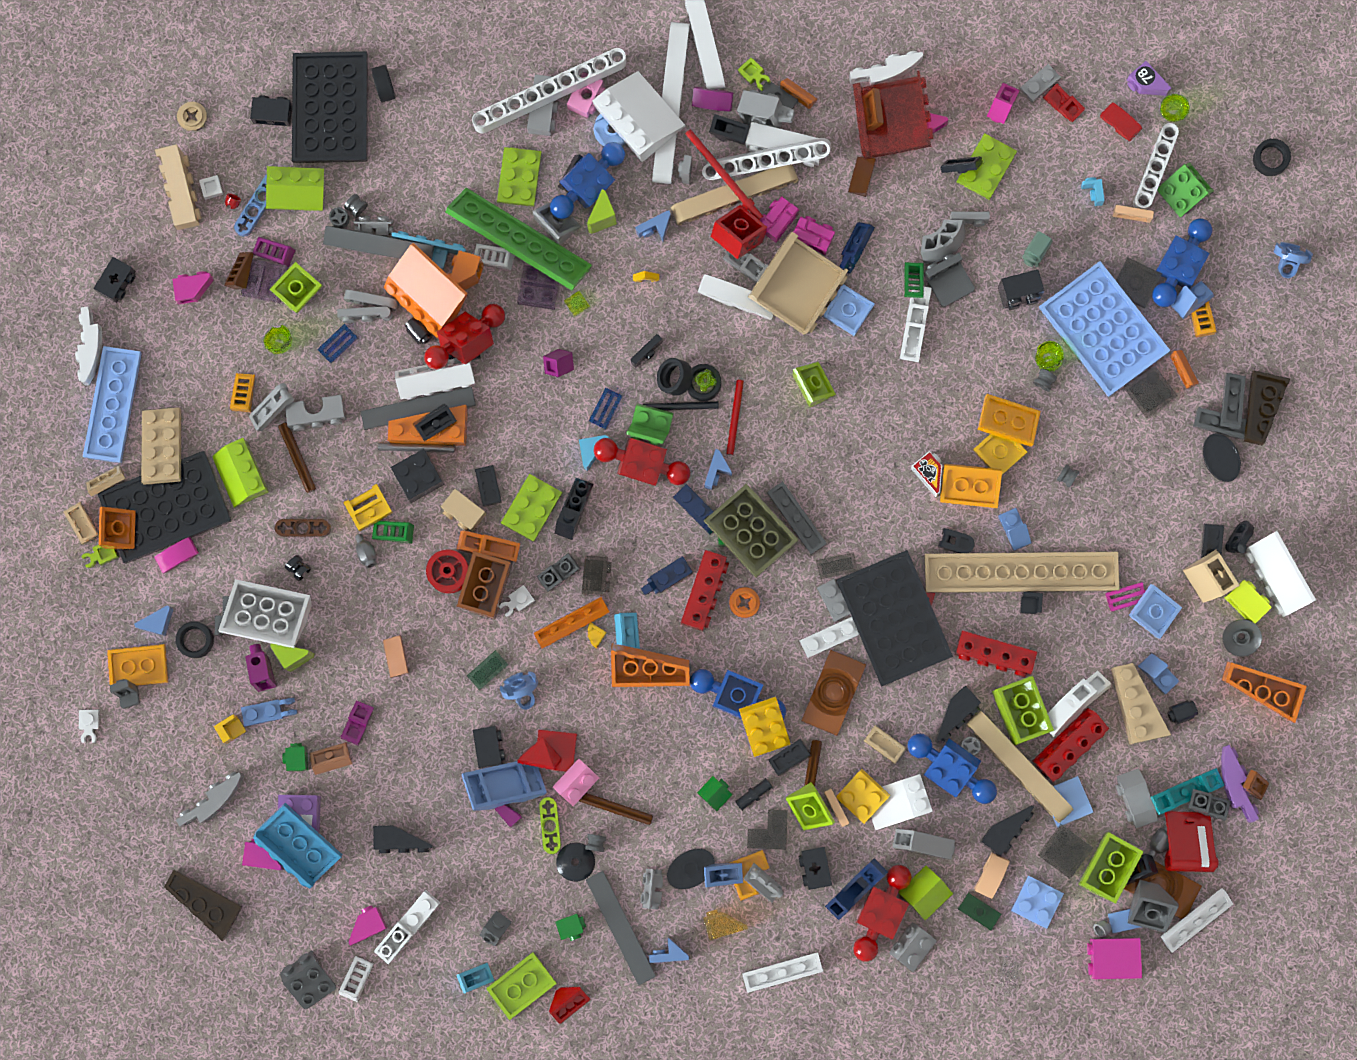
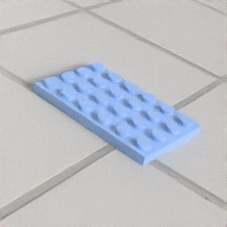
M1101 261L1039 306L1045 317L1108 397L1170 352V349Z

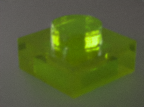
M580 290L564 300V303L574 317L590 307Z

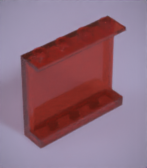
M917 71L916 77L862 87L860 82L853 84L861 152L865 160L932 147L931 140L934 139L933 130L929 128L928 122H931L930 111L926 110V105H929L928 95L924 94V88H927L926 79L921 76L920 71ZM873 88H876L880 91L884 123L874 131L867 130L863 96Z

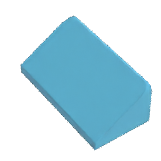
M637 613L615 614L617 644L640 649Z

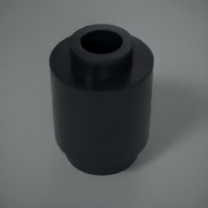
M412 317L406 322L405 328L407 333L418 345L421 343L424 345L431 340L432 333L419 320Z
M1186 700L1170 706V711L1167 712L1171 723L1174 722L1176 725L1194 719L1198 715V710L1193 700Z

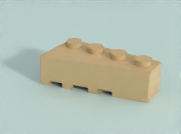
M177 144L155 149L156 156L162 161V165H159L160 172L164 180H167V183H164V188L168 198L171 197L168 203L175 228L182 230L199 226V220L202 217L200 209H196L195 205L198 198L196 191H192L191 184H194L192 173H188L187 167L190 166L188 155H184Z
M1131 663L1112 668L1111 672L1129 745L1170 736L1171 734L1134 664Z

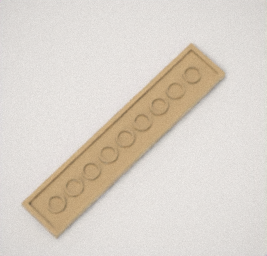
M1118 552L924 554L926 593L1119 591Z

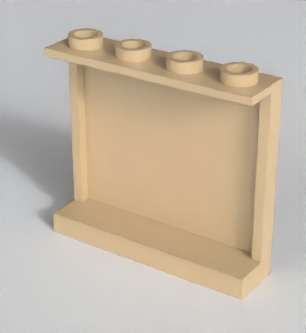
M791 232L748 297L805 335L808 332L812 333L817 326L816 319L818 316L822 317L827 310V307H825L827 302H832L838 293L835 291L838 285L842 286L846 281L848 269H841L797 239L798 235Z

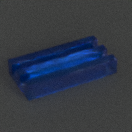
M343 324L317 350L331 364L358 337ZM345 330L347 331V332H346L345 334H343L326 352H324V350H325L343 331H345ZM349 335L352 336V337H351L341 348H339L331 357L328 356V355H329L333 350H335Z
M605 387L589 422L606 430L623 396ZM607 393L611 395L597 421L595 417ZM615 396L617 399L603 424L601 422Z

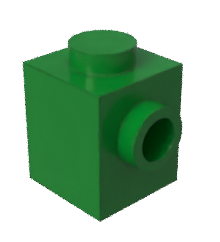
M302 743L290 744V747L285 748V752L282 753L283 764H286V771H308L307 747L302 746Z
M714 776L697 792L716 812L733 795L728 790L730 786L722 778L718 781Z
M578 913L555 921L561 940L570 938V941L581 938L580 933H583V928L586 927L583 916L579 917Z

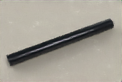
M719 401L643 403L645 406L660 410L719 409Z

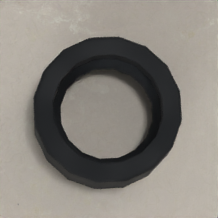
M382 65L372 68L374 83L381 103L395 99L387 66Z
M1279 139L1263 141L1258 145L1253 154V164L1256 170L1265 176L1281 174L1291 161V151L1288 145ZM1268 147L1277 148L1283 155L1281 165L1276 168L1266 166L1261 160L1262 151Z
M677 358L665 360L657 372V384L660 390L674 396L685 393L692 383V367L689 363ZM676 367H679V379L671 387V373Z
M699 364L692 367L693 378L697 373L707 372L713 376L715 385L710 392L699 393L691 383L687 390L688 394L698 401L714 399L721 389L719 371L709 364Z
M190 621L178 629L175 643L183 655L190 658H201L211 651L214 645V636L205 624ZM199 629L205 634L206 643L201 650L190 651L185 647L184 636L189 630Z

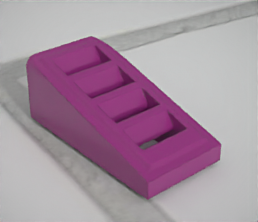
M258 237L252 253L255 256L289 267L296 250L291 246ZM263 243H266V247H265V249H264V252H263V253L258 252V251H259V248H260V251H261V248H262V246H263ZM270 246H273L270 255H267ZM280 248L279 254L276 258L275 254L277 252V249Z
M506 804L494 808L509 827H513L523 818L522 815Z

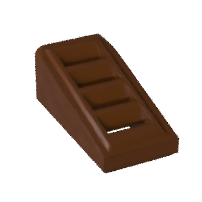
M252 252L239 253L224 286L235 290L246 289L254 255Z

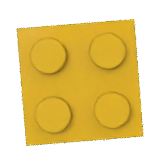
M993 434L987 436L973 449L988 468L1002 469V475L1027 454V451L1020 443Z
M861 769L836 798L865 824L890 797V794Z

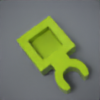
M752 58L747 60L738 69V73L750 84L756 82L758 89L761 91L764 90L761 85L762 81H766L768 84L771 83L767 75H762L764 69Z
M99 544L92 547L94 553H85L81 556L82 559L91 558V562L85 565L86 568L94 567L96 562H99L102 566L119 558L115 549H104Z

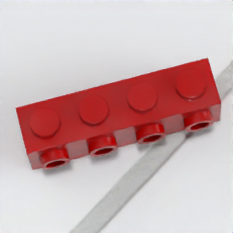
M705 550L681 620V625L702 632L704 627L708 628L711 617H708L710 609L714 610L717 599L714 598L716 591L720 592L723 581L720 580L722 573L726 574L729 563L726 562V556Z
M961 631L955 655L959 656L958 659L967 662L970 659L976 660L980 666L988 667L989 664L994 665L998 671H1015L1014 675L1026 678V675L1030 676L1032 674L1037 651Z
M1087 708L1032 762L1046 778L1054 782L1061 778L1063 773L1070 766H1073L1081 755L1088 752L1091 746L1105 735L1109 727L1096 712Z

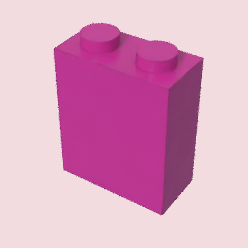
M1140 938L1090 939V943H1087V954L1091 955V963H1088V974L1092 975V979L1142 978Z

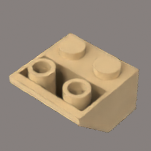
M1217 550L1183 569L1184 574L1203 603L1221 597L1240 586Z

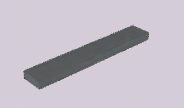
M333 226L325 227L324 245L397 259L402 258L412 243L418 246L431 260L434 251V245Z
M471 386L360 412L364 430L387 426L391 420L431 412L444 403L449 408L466 405L468 408L476 406Z
M604 871L586 879L638 986L656 977Z

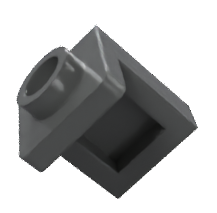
M121 679L115 684L109 685L110 692L119 697L122 709L140 703L138 687L129 680Z
M496 911L483 927L480 936L486 943L496 946L512 921Z

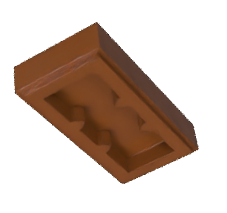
M873 88L863 96L867 130L874 131L884 123L880 91L876 88Z
M1250 770L1243 788L1253 797L1261 800L1269 786V782L1258 772Z

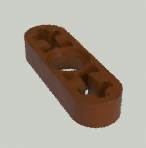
M281 519L276 522L274 529L281 537H326L331 531V526L324 519ZM283 523H285L287 527H293L292 523H295V533L291 534L292 530L287 529L285 530V533H282V531L279 530V527H282ZM301 523L308 525L306 533L301 534L298 532V526ZM311 523H314V527H320L321 523H323L327 529L323 530V533H320L319 530H313L314 533L311 534Z

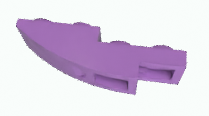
M1230 745L1224 746L1221 755V771L1228 800L1231 801L1232 809L1240 806L1248 823H1252L1259 819L1257 816L1259 812L1255 804H1251L1248 798L1250 796L1249 792L1241 785V783L1246 781L1247 771L1243 765L1239 764L1235 748H1231Z

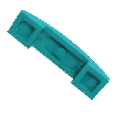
M1217 768L1164 790L1152 796L1151 800L1158 815H1161L1189 802L1193 789L1210 793L1225 785Z

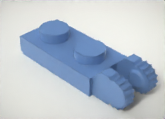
M278 699L241 707L244 726L261 724L296 715L297 710L291 709L284 712L281 710V705L293 704L295 699Z

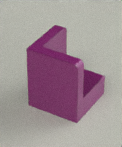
M557 349L543 356L545 374L560 377L574 370L572 352Z

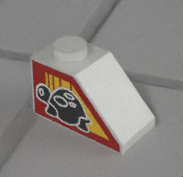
M929 451L912 465L911 470L932 494L937 497L941 486L942 465L940 463L942 461L935 453L932 454Z

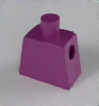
M260 644L249 646L250 655L245 656L250 684L258 692L277 687L269 656L262 651Z

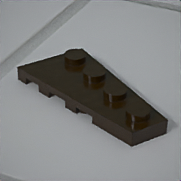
M1255 370L1251 373L1244 442L1264 445L1290 378Z
M177 870L172 871L164 886L195 917L202 921L209 930L217 935L221 941L225 940L243 907Z

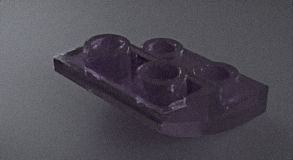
M524 265L517 300L518 305L555 310L559 282L533 266Z

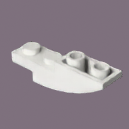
M910 51L906 55L901 56L893 54L885 58V66L877 64L869 69H853L849 75L850 84L869 81L870 88L897 80L913 70L922 61L923 52Z
M81 307L79 322L83 325L81 340L85 344L77 345L78 351L75 352V356L80 365V370L77 371L79 381L84 385H90L101 357L102 327L99 324H94L93 312L89 307Z
M1098 671L1087 680H1081L1049 711L1048 716L1054 731L1049 733L1054 737L1083 712V709L1111 687V683Z
M425 890L374 952L389 964L429 919L440 902Z

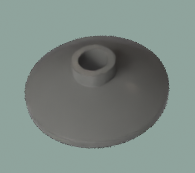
M1239 619L1227 625L1223 632L1222 641L1229 653L1244 657L1258 650L1262 642V634L1259 627L1252 621ZM1240 633L1245 634L1244 638L1242 639L1238 638V635Z

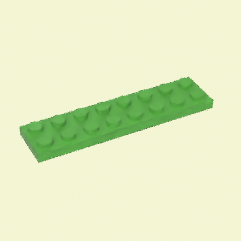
M465 188L446 208L445 213L570 290H573L592 267L587 261L468 188Z

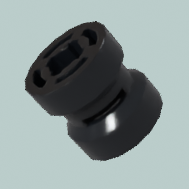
M299 555L291 558L284 567L288 572L294 574V578L297 581L304 578L302 576L304 572L309 573L312 569L308 564L302 562L303 559Z

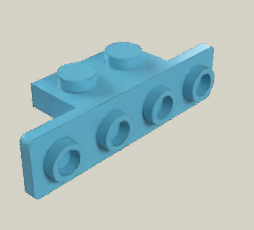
M403 231L392 233V238L434 245L432 261L442 270L445 268L448 253L458 254L459 250L467 252L463 245L457 243L448 245L445 244V241L439 239L430 241L424 236L416 235V237H412Z

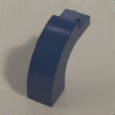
M873 858L825 907L840 920L888 871Z

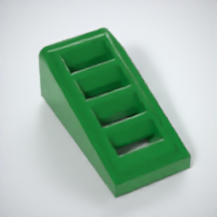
M905 262L904 297H924V263ZM909 273H918L919 275H909ZM909 284H916L919 286H909ZM909 290H919V292H909Z
M378 521L374 523L372 539L412 544L414 525L409 522ZM379 525L384 526L383 536L377 535ZM388 526H391L390 536H387ZM396 527H399L398 537H395Z

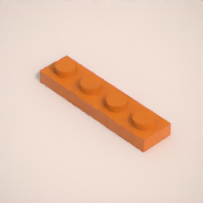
M599 597L534 632V635L542 649L585 627L594 620L603 617L609 613V610L602 597Z

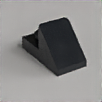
M714 114L709 133L722 142H725L727 139L744 145L750 125Z

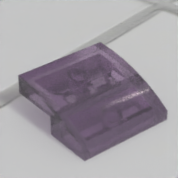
M252 260L247 287L241 290L240 295L280 304L281 300L270 288L289 268L284 265L269 264L266 261Z

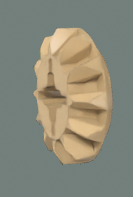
M187 102L179 108L177 120L179 125L187 131H197L207 121V112L200 103ZM187 112L191 114L197 113L195 115L197 121L192 119L189 121V116Z

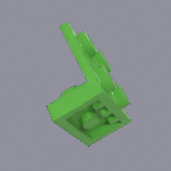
M1191 163L1184 164L1157 189L1179 217L1185 215L1203 198L1214 192Z
M637 403L632 423L626 434L631 435L630 437L636 440H649V443L654 445L664 444L670 431L674 413Z

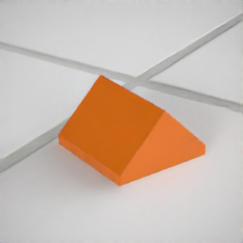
M100 507L99 546L104 549H134L135 510Z

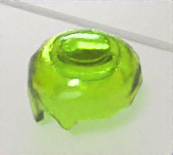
M1179 94L1166 96L1160 105L1162 117L1173 123L1182 121L1188 115L1190 109L1187 98ZM1171 110H1178L1175 114H1171L1168 112Z
M284 325L277 328L271 327L263 339L266 350L272 354L285 353L290 349L293 341L290 330ZM280 339L283 343L276 342L275 340Z
M1045 341L1037 347L1035 361L1039 369H1045L1050 372L1056 371L1062 366L1064 351L1059 343ZM1044 354H1050V356L1043 358Z

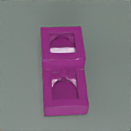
M694 87L692 106L730 112L732 111L734 93L720 89L710 90Z
M356 700L349 714V720L341 734V739L359 746L374 707Z

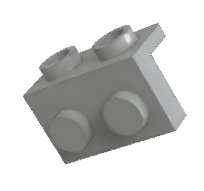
M912 922L905 929L898 942L893 945L889 954L914 972L937 940Z

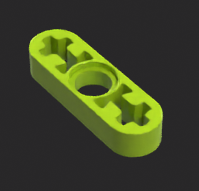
M546 797L539 804L543 848L547 853L555 854L561 848L558 808L554 799ZM546 801L554 804V808H551L550 812L551 814L555 813V818H543L544 814L547 815V809H543ZM548 820H553L556 824V828L551 832L545 829V823ZM557 833V837H553V841L558 846L554 847V851H551L550 848H547V844L550 843V837L545 838V834L552 835Z

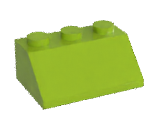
M267 166L266 209L323 211L324 169Z
M244 438L225 445L212 456L234 508L269 493L248 442Z
M1033 676L992 691L1014 746L1054 731Z
M1109 832L1105 833L1078 885L1116 904L1144 851Z

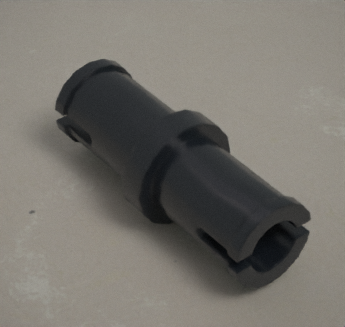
M765 778L755 787H750L746 794L735 800V803L743 811L755 800L759 801V797L773 787Z

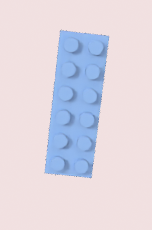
M103 346L84 446V458L122 463L142 355L140 351Z

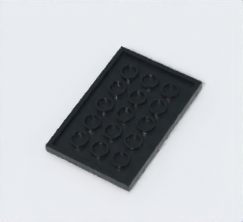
M367 51L293 53L292 162H367Z
M205 451L181 459V481L143 485L141 476L98 493L102 507L135 510L134 549H118L124 564L172 546L185 538H192L232 522Z
M908 550L836 580L881 687L953 657Z

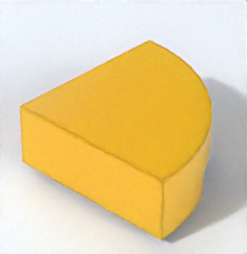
M648 271L633 274V281L642 282V280H650L651 282L659 281V274Z
M591 622L588 626V638L597 649L607 632Z

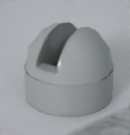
M1101 920L1093 926V929L1099 937L1104 938L1110 933L1111 925L1107 924V921Z

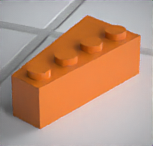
M466 405L449 408L457 421L426 441L422 439L413 423L428 413L391 420L388 422V441L401 444L466 446L468 408Z
M612 643V687L690 686L689 660Z
M1227 662L1222 681L1290 722L1296 723L1306 685L1231 662Z

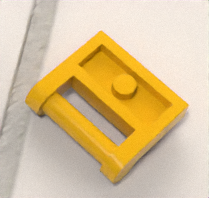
M377 484L356 498L343 502L359 531L393 513ZM377 495V499L356 511L353 507Z

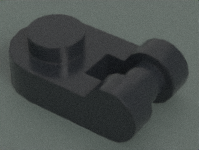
M1242 521L1237 525L1225 545L1227 552L1240 554L1246 552V544L1254 533V526L1249 521Z
M943 528L942 541H939V548L957 553H970L973 550L975 543L971 536ZM950 537L956 538L955 544L949 543Z

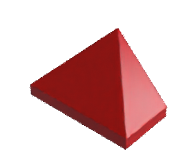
M542 737L529 747L517 761L520 764L554 770L561 762V757Z
M560 987L555 992L549 1013L561 1024L591 999L581 987Z

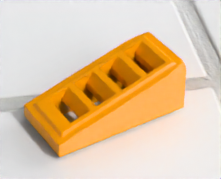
M1208 301L1205 303V307L1198 308L1191 313L1196 338L1216 333L1215 322ZM1206 311V314L1197 315L1196 312ZM1207 318L1208 321L1199 322L1198 319ZM1209 325V328L1201 329L1200 326Z
M236 373L230 404L232 411L251 412L255 375ZM240 379L250 380L249 383L239 382ZM239 386L248 387V390H239ZM238 393L247 394V397H238ZM237 400H238V401H246V403H245V404H237Z

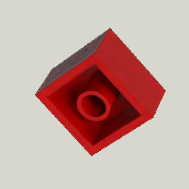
M739 205L715 221L711 238L735 258L739 259L763 243L767 226L742 205Z

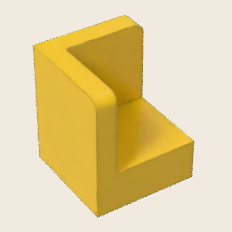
M235 714L214 726L225 744L246 732L238 716Z

